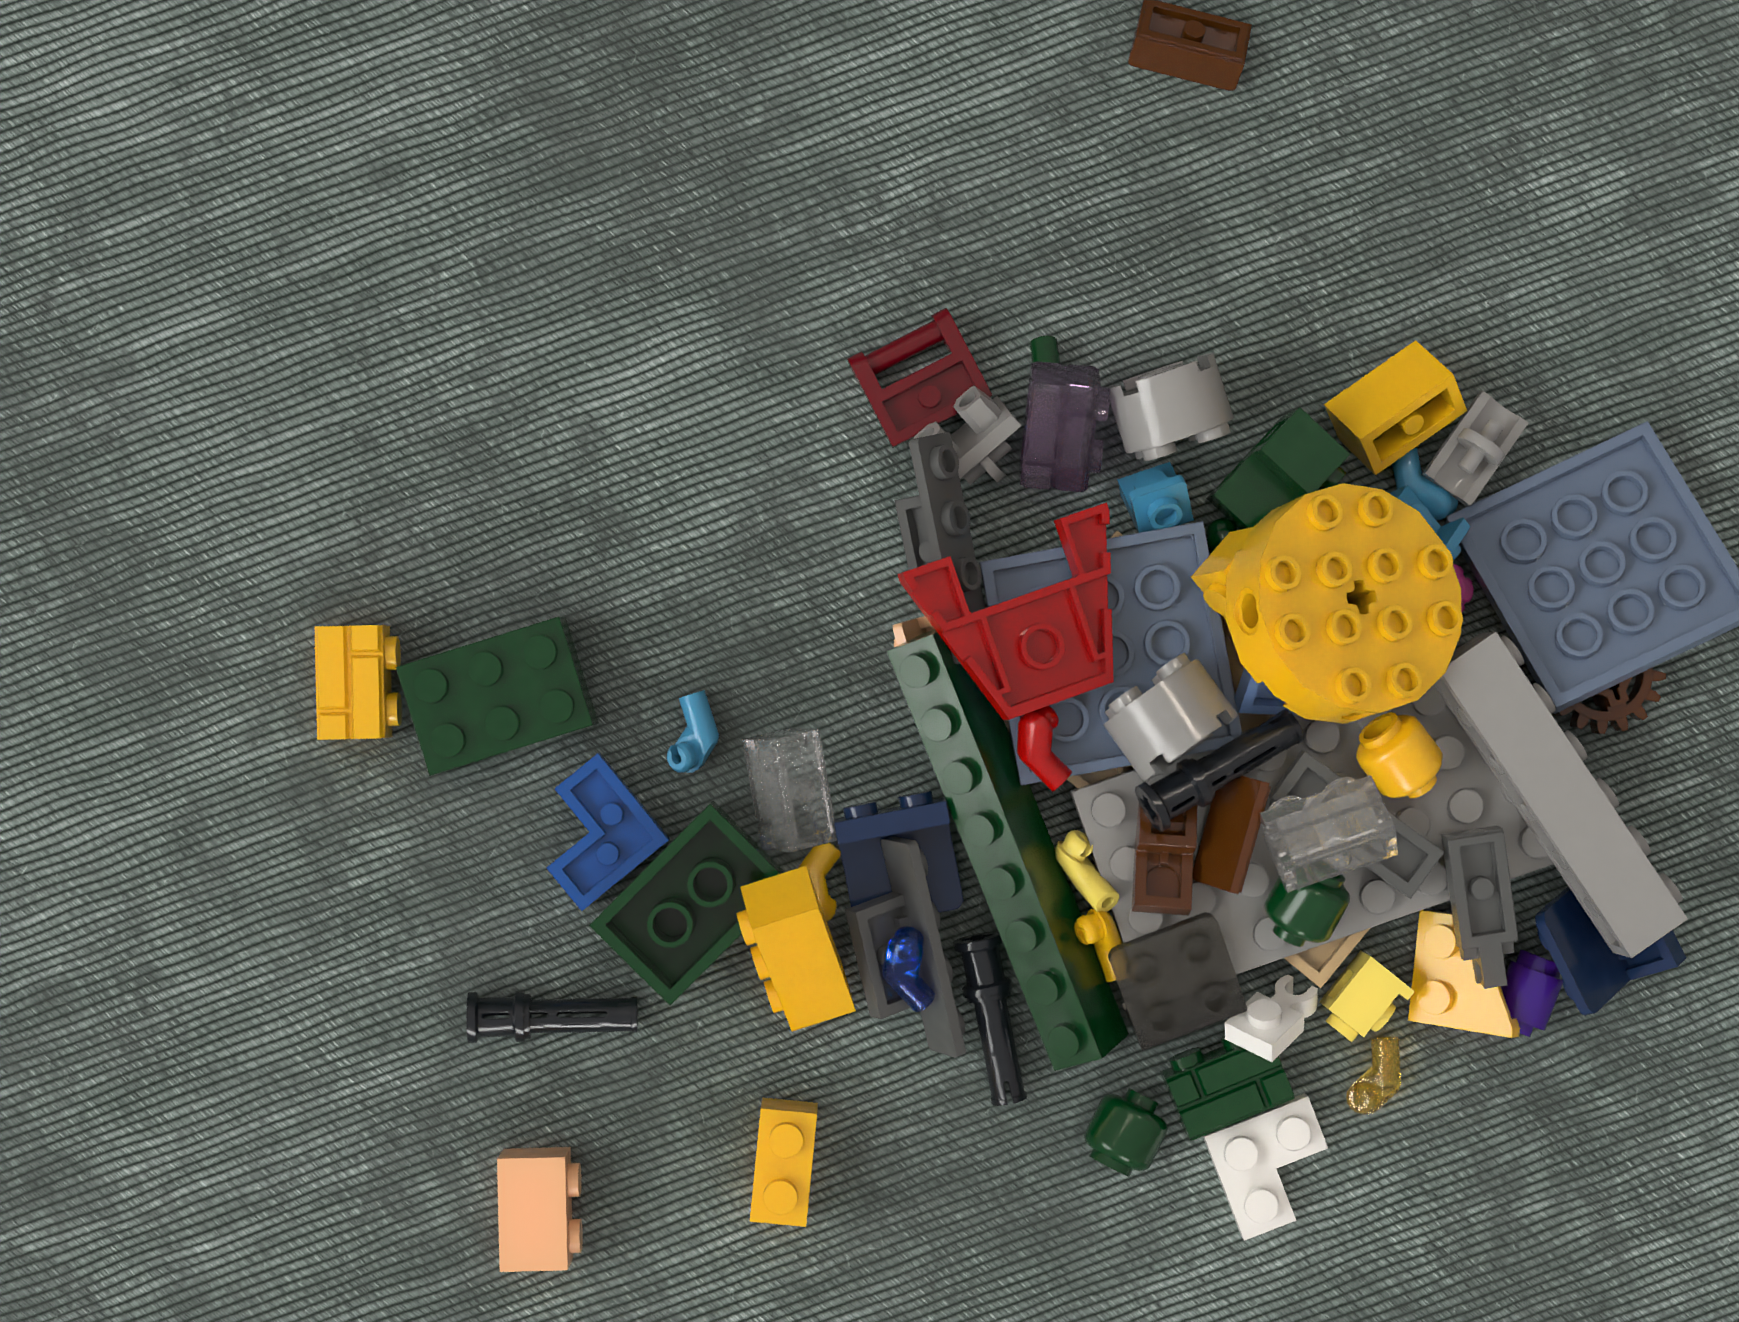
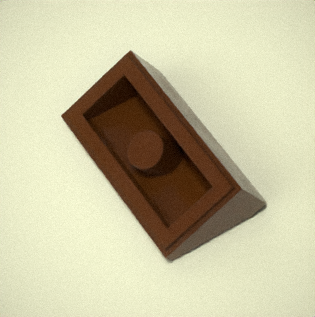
M1143 0L1128 62L1133 67L1233 91L1236 89L1245 65L1252 24L1158 0Z
M1241 776L1215 791V798L1212 799L1193 866V879L1195 881L1237 895L1239 892H1242L1270 793V783Z

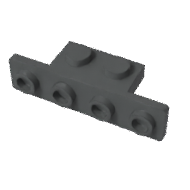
M949 432L911 439L909 447L919 495L894 500L908 570L951 556L969 611L972 613L984 609L981 569L975 558L969 528L970 515L964 503L958 473L959 460L953 448L951 435ZM951 651L954 663L961 664Z
M889 836L881 839V847L892 892L845 909L869 1015L874 1018L884 1019L919 1005L929 1048L932 1051L957 1058L966 1054L963 1039L965 1023L955 1005L951 988L953 971L949 960L943 953L938 932L941 925L940 915L935 904L931 901L926 880L928 863L915 840Z

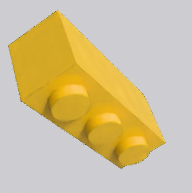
M807 865L741 886L746 910L737 912V919L746 945L757 943L756 946L750 947L760 980L771 978L764 981V986L773 1013L784 1011L790 1029L793 1032L855 1012L856 1009L846 974Z

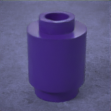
M1521 949L1516 962L1511 960L1506 970L1507 985L1501 986V990L1511 1018H1517L1520 1034L1530 1037L1534 1027L1546 1030L1562 988L1563 980L1559 979L1560 972L1555 962Z

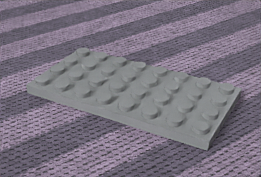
M1434 685L1417 701L1346 724L1309 720L1301 716H1294L1302 728L1304 741L1288 750H1284L1269 761L1243 775L1270 783L1271 793L1302 750L1442 851L1441 834L1497 825L1503 828L1510 879L1553 865V862ZM1389 712L1396 713L1397 715L1415 716L1442 751L1443 759L1441 768L1436 774L1437 781L1432 789L1417 798H1409L1408 796L1400 798L1386 797L1380 793L1356 759L1357 748L1360 744L1359 734L1369 722L1378 716ZM1251 729L1242 731V734H1244L1245 732H1247V731H1249V730H1251ZM1216 750L1185 755L1161 772L1153 763L1151 766L1156 773L1146 783L1151 785L1174 772L1177 763L1183 759L1189 760L1193 758L1197 761ZM1135 769L1070 791L1084 834L1090 846L1093 845L1091 854L1100 876L1106 879L1119 894V900L1111 909L1145 1006L1450 900L1444 854L1410 899L1268 797L1242 892H1239L1237 895L1193 879L1192 910L1189 916L1133 912V870L1139 804L1135 787L1144 782ZM1211 804L1202 808L1198 806L1197 848L1193 854V866ZM1306 857H1310L1332 866L1345 877L1346 880L1343 885L1350 895V902L1328 941L1321 943L1306 941L1302 947H1298L1285 942L1273 932L1275 923L1266 914L1264 904L1285 865L1291 862L1303 863Z

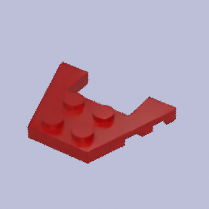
M1107 502L1054 520L1072 578L972 613L969 611L951 556L897 574L901 585L1003 720L1016 718L1114 682L1112 609H1108L1107 575L1111 574V553L1107 552L1106 525L1110 524V510Z

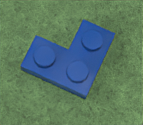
M597 753L554 788L589 831L586 836L546 867L581 911L670 840L668 835L601 753Z

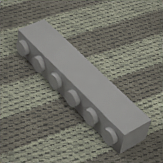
M1497 632L1479 633L1454 651L1446 673L1434 686L1611 951L1615 954L1633 958L1688 920L1678 903L1683 901L1682 895L1674 882L1666 874H1658L1646 857L1651 853V849L1645 838L1632 825L1626 827L1616 812L1615 808L1619 806V801L1612 789L1601 778L1595 780L1583 761L1588 756L1580 741L1570 731L1566 730L1563 732L1552 716L1556 708L1548 693L1537 683L1531 685L1519 667L1524 664V660L1515 644L1505 635L1499 637Z

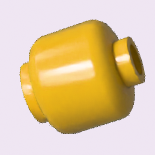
M1389 712L1378 716L1363 728L1359 734L1360 744L1357 748L1356 759L1382 795L1390 798L1405 796L1417 798L1432 789L1437 781L1436 774L1441 768L1443 754L1415 716L1397 715L1396 713Z

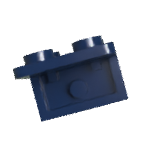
M932 790L899 796L900 806L878 810L876 801L847 806L843 808L845 817L834 819L851 907L892 892L881 847V839L889 836L911 839L918 843L928 863L926 880L931 901L935 904L939 913L956 910L962 905L963 894L949 827L950 819L947 803L944 798L933 799Z
M1569 886L1535 916L1539 939L1542 945L1549 950L1563 978V986L1567 995L1575 1002L1579 1012L1584 1016L1597 1013L1630 980L1678 967L1686 959L1673 930L1633 958L1613 953Z

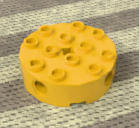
M1342 483L1305 494L1271 510L1254 526L1255 528L1248 534L1243 548L1236 552L1226 575V622L1240 663L1257 684L1264 682L1274 696L1285 702L1283 706L1297 715L1309 720L1346 724L1419 700L1446 673L1460 638L1463 623L1461 587L1453 567V557L1446 545L1419 511L1385 490Z

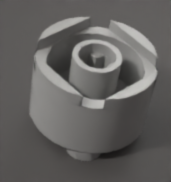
M1214 353L1197 356L1198 362L1196 360L1184 365L1183 361H1179L1123 380L1126 392L1122 391L1121 385H1111L1105 388L1126 453H1135L1136 459L1144 458V461H1150L1176 452L1177 448L1174 441L1188 437L1189 442L1197 440L1198 443H1203L1231 433L1228 421L1232 420L1234 416Z
M1185 653L1180 654L1156 672L1157 675L1151 679L1155 686L1143 694L1135 686L1108 705L1109 709L1105 711L1109 720L1103 726L1143 782L1149 780L1156 773L1151 764L1155 763L1161 772L1213 736L1212 732L1222 726L1218 717L1226 726L1239 716L1199 659L1190 661Z

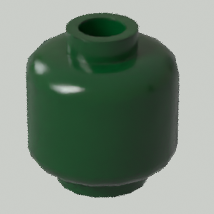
M1306 857L1303 863L1291 862L1286 864L1264 904L1266 914L1275 923L1273 932L1280 939L1298 947H1302L1306 941L1313 943L1328 941L1350 902V895L1343 885L1346 880L1345 877L1332 866L1310 857Z
M1128 1088L1124 1098L1116 1094L1103 1096L1084 1134L1086 1143L1093 1148L1089 1157L1130 1177L1132 1170H1147L1151 1166L1168 1130L1164 1119L1154 1114L1159 1103Z

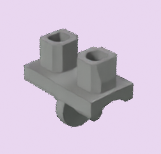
M971 386L956 400L953 406L966 422L951 435L953 448L959 460V478L963 477L971 485L987 471L998 483L1006 474L997 462L1012 450L1006 439L1020 428L1021 424L998 396L991 399V397L977 387ZM935 421L925 426L913 439L944 433L945 431Z
M1480 391L1421 475L1447 491L1465 506H1471L1529 422L1504 408L1485 391Z

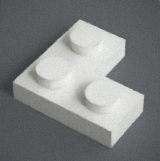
M1305 1093L1295 1096L1293 1100L1203 1136L1244 1241L1296 1221L1277 1168L1328 1149L1310 1099Z

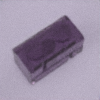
M1038 361L1031 363L1019 464L1020 485L1023 487L1049 490L1053 487L1061 491L1084 492L1088 489L1089 474L1100 473L1103 440L1094 439L1096 421H1107L1110 388L1101 387L1099 369L1095 366L1073 364L1063 366L1061 363Z

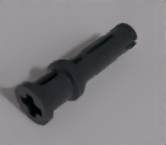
M1284 709L1268 719V721L1245 732L1211 754L1197 761L1193 758L1189 760L1183 759L1177 763L1176 770L1151 785L1144 782L1136 786L1135 793L1139 804L1153 826L1159 831H1164L1170 827V820L1196 805L1202 808L1211 804L1212 799L1215 798V791L1221 789L1224 785L1264 764L1284 750H1288L1294 745L1303 742L1304 733L1292 713L1289 714L1288 710Z
M997 931L959 938L953 941L954 951L961 953L967 984L962 988L963 997L967 998V1002L974 1003L992 1096L991 1103L995 1106L1008 1105L1004 1088L1005 1081H1008L1013 1104L1027 1099V1094L1024 1091L1006 997L1011 994V989L1013 988L1012 980L1005 977L999 951V945L1003 941Z
M516 991L514 997H479L477 992H468L467 995L468 1043H477L479 1037L514 1036L516 1042H525V1039H531V1033L638 1031L637 997L531 999V994H525V991ZM559 1014H607L606 1017H558ZM510 1015L509 1018L484 1019L485 1016ZM532 1015H548L546 1018H532Z

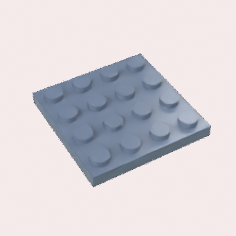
M1648 421L1486 497L1471 506L1446 516L1445 525L1463 517L1471 526L1459 544L1461 553L1512 642L1520 651L1524 663L1535 682L1552 699L1556 711L1553 712L1554 714L1739 626V569Z
M1203 521L1107 539V552L1111 553V574H1108L1107 577L1108 609H1112L1114 682L1049 705L1056 711L1059 718L1058 726L1053 729L1051 751L1072 771L1070 776L1131 765L1103 726L1109 720L1105 711L1109 709L1108 705L1131 688L1137 686L1143 694L1155 686L1151 679L1157 675L1156 672L1182 653H1185L1190 661L1199 659L1238 713L1234 699L1235 692L1221 615L1209 607L1204 600L1202 590L1191 578L1209 556ZM1063 547L979 562L987 607L1072 578ZM1022 715L1008 720L1020 785L1042 782L1020 760L1017 754L1018 722ZM1239 716L1226 726L1218 717L1222 726L1212 732L1213 736L1186 755L1217 750L1242 735Z

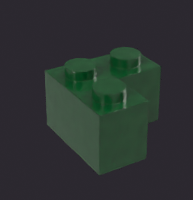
M1299 407L1281 417L1206 499L1229 520L1233 521L1240 530L1254 527L1271 510L1305 494L1337 485L1346 474L1340 465L1350 453Z

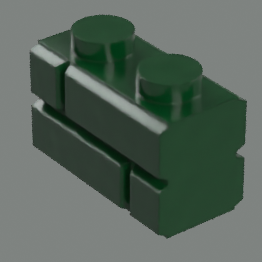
M1224 1035L1221 1037L1222 1047L1202 1054L1200 1047H1196L1169 1059L1171 1067L1161 1071V1076L1188 1138L1191 1141L1295 1099L1279 1056L1273 1062H1270L1225 1040Z

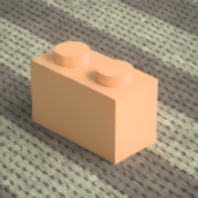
M571 1147L503 1149L497 1158L500 1272L568 1270L573 1260V1253H581L583 1244L582 1219H572V1197H580L581 1195L580 1163H571Z

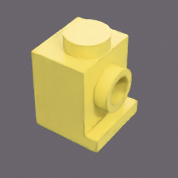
M1360 950L1319 1003L1332 1012L1326 1019V1022L1350 1042H1353L1358 1034L1365 1037L1370 1029L1374 1032L1380 1030L1388 1022L1396 1009V1006L1392 1003L1398 995L1409 1000L1415 991L1373 957Z

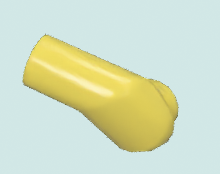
M1072 830L1065 836L1064 841L1057 842L1055 848L1056 860L1075 888L1096 912H1108L1117 904L1119 894L1100 875L1098 869L1087 858L1093 851V845L1090 846L1086 835L1081 831Z

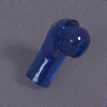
M904 926L896 930L893 938L889 940L882 974L889 986L914 1012H921L933 1002L935 992L919 976L924 954V937L916 928Z

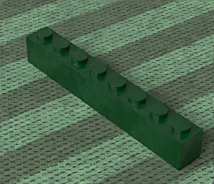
M934 629L923 633L886 652L1053 1069L1056 1071L1102 1059L1124 1040L1129 1033L1110 985L1105 979L1094 945H1084L1075 934L1074 925L1076 919L1082 915L1064 870L1056 860L1054 845L1029 784L1020 785L1012 741L1005 722L961 664L954 663L951 650L937 631Z

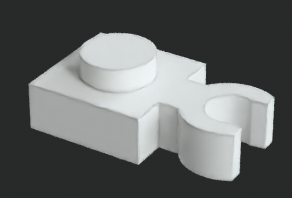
M1290 975L1281 977L1275 984L1274 996L1269 998L1256 992L1225 1022V1040L1273 1062L1304 1031V1018L1311 1016L1317 1009L1318 988L1311 986L1304 994L1293 995V977Z

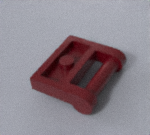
M947 308L932 314L931 322L867 355H864L861 351L847 358V362L892 448L914 438L929 423L936 421L938 424H941L958 415L953 406L956 400L971 386L977 387L989 397L993 396ZM941 341L944 342L950 353L949 355L883 389L881 388L875 375Z

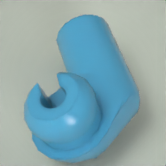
M1417 448L1412 449L1392 464L1396 488L1399 489L1408 485L1436 520H1441L1455 512L1458 500L1421 475L1422 470Z
M705 690L679 698L687 726L675 745H671L667 751V762L676 772L693 773L704 766L718 743L719 733Z

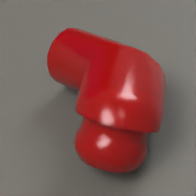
M1046 706L1022 715L1018 722L1017 754L1020 760L1053 792L1068 779L1072 771L1051 751L1053 729L1058 726L1059 718L1052 707Z

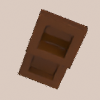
M1138 804L1132 889L1133 912L1189 916L1192 910L1193 854L1197 848L1198 805L1170 820L1171 825L1168 829L1159 831L1149 821L1140 804Z

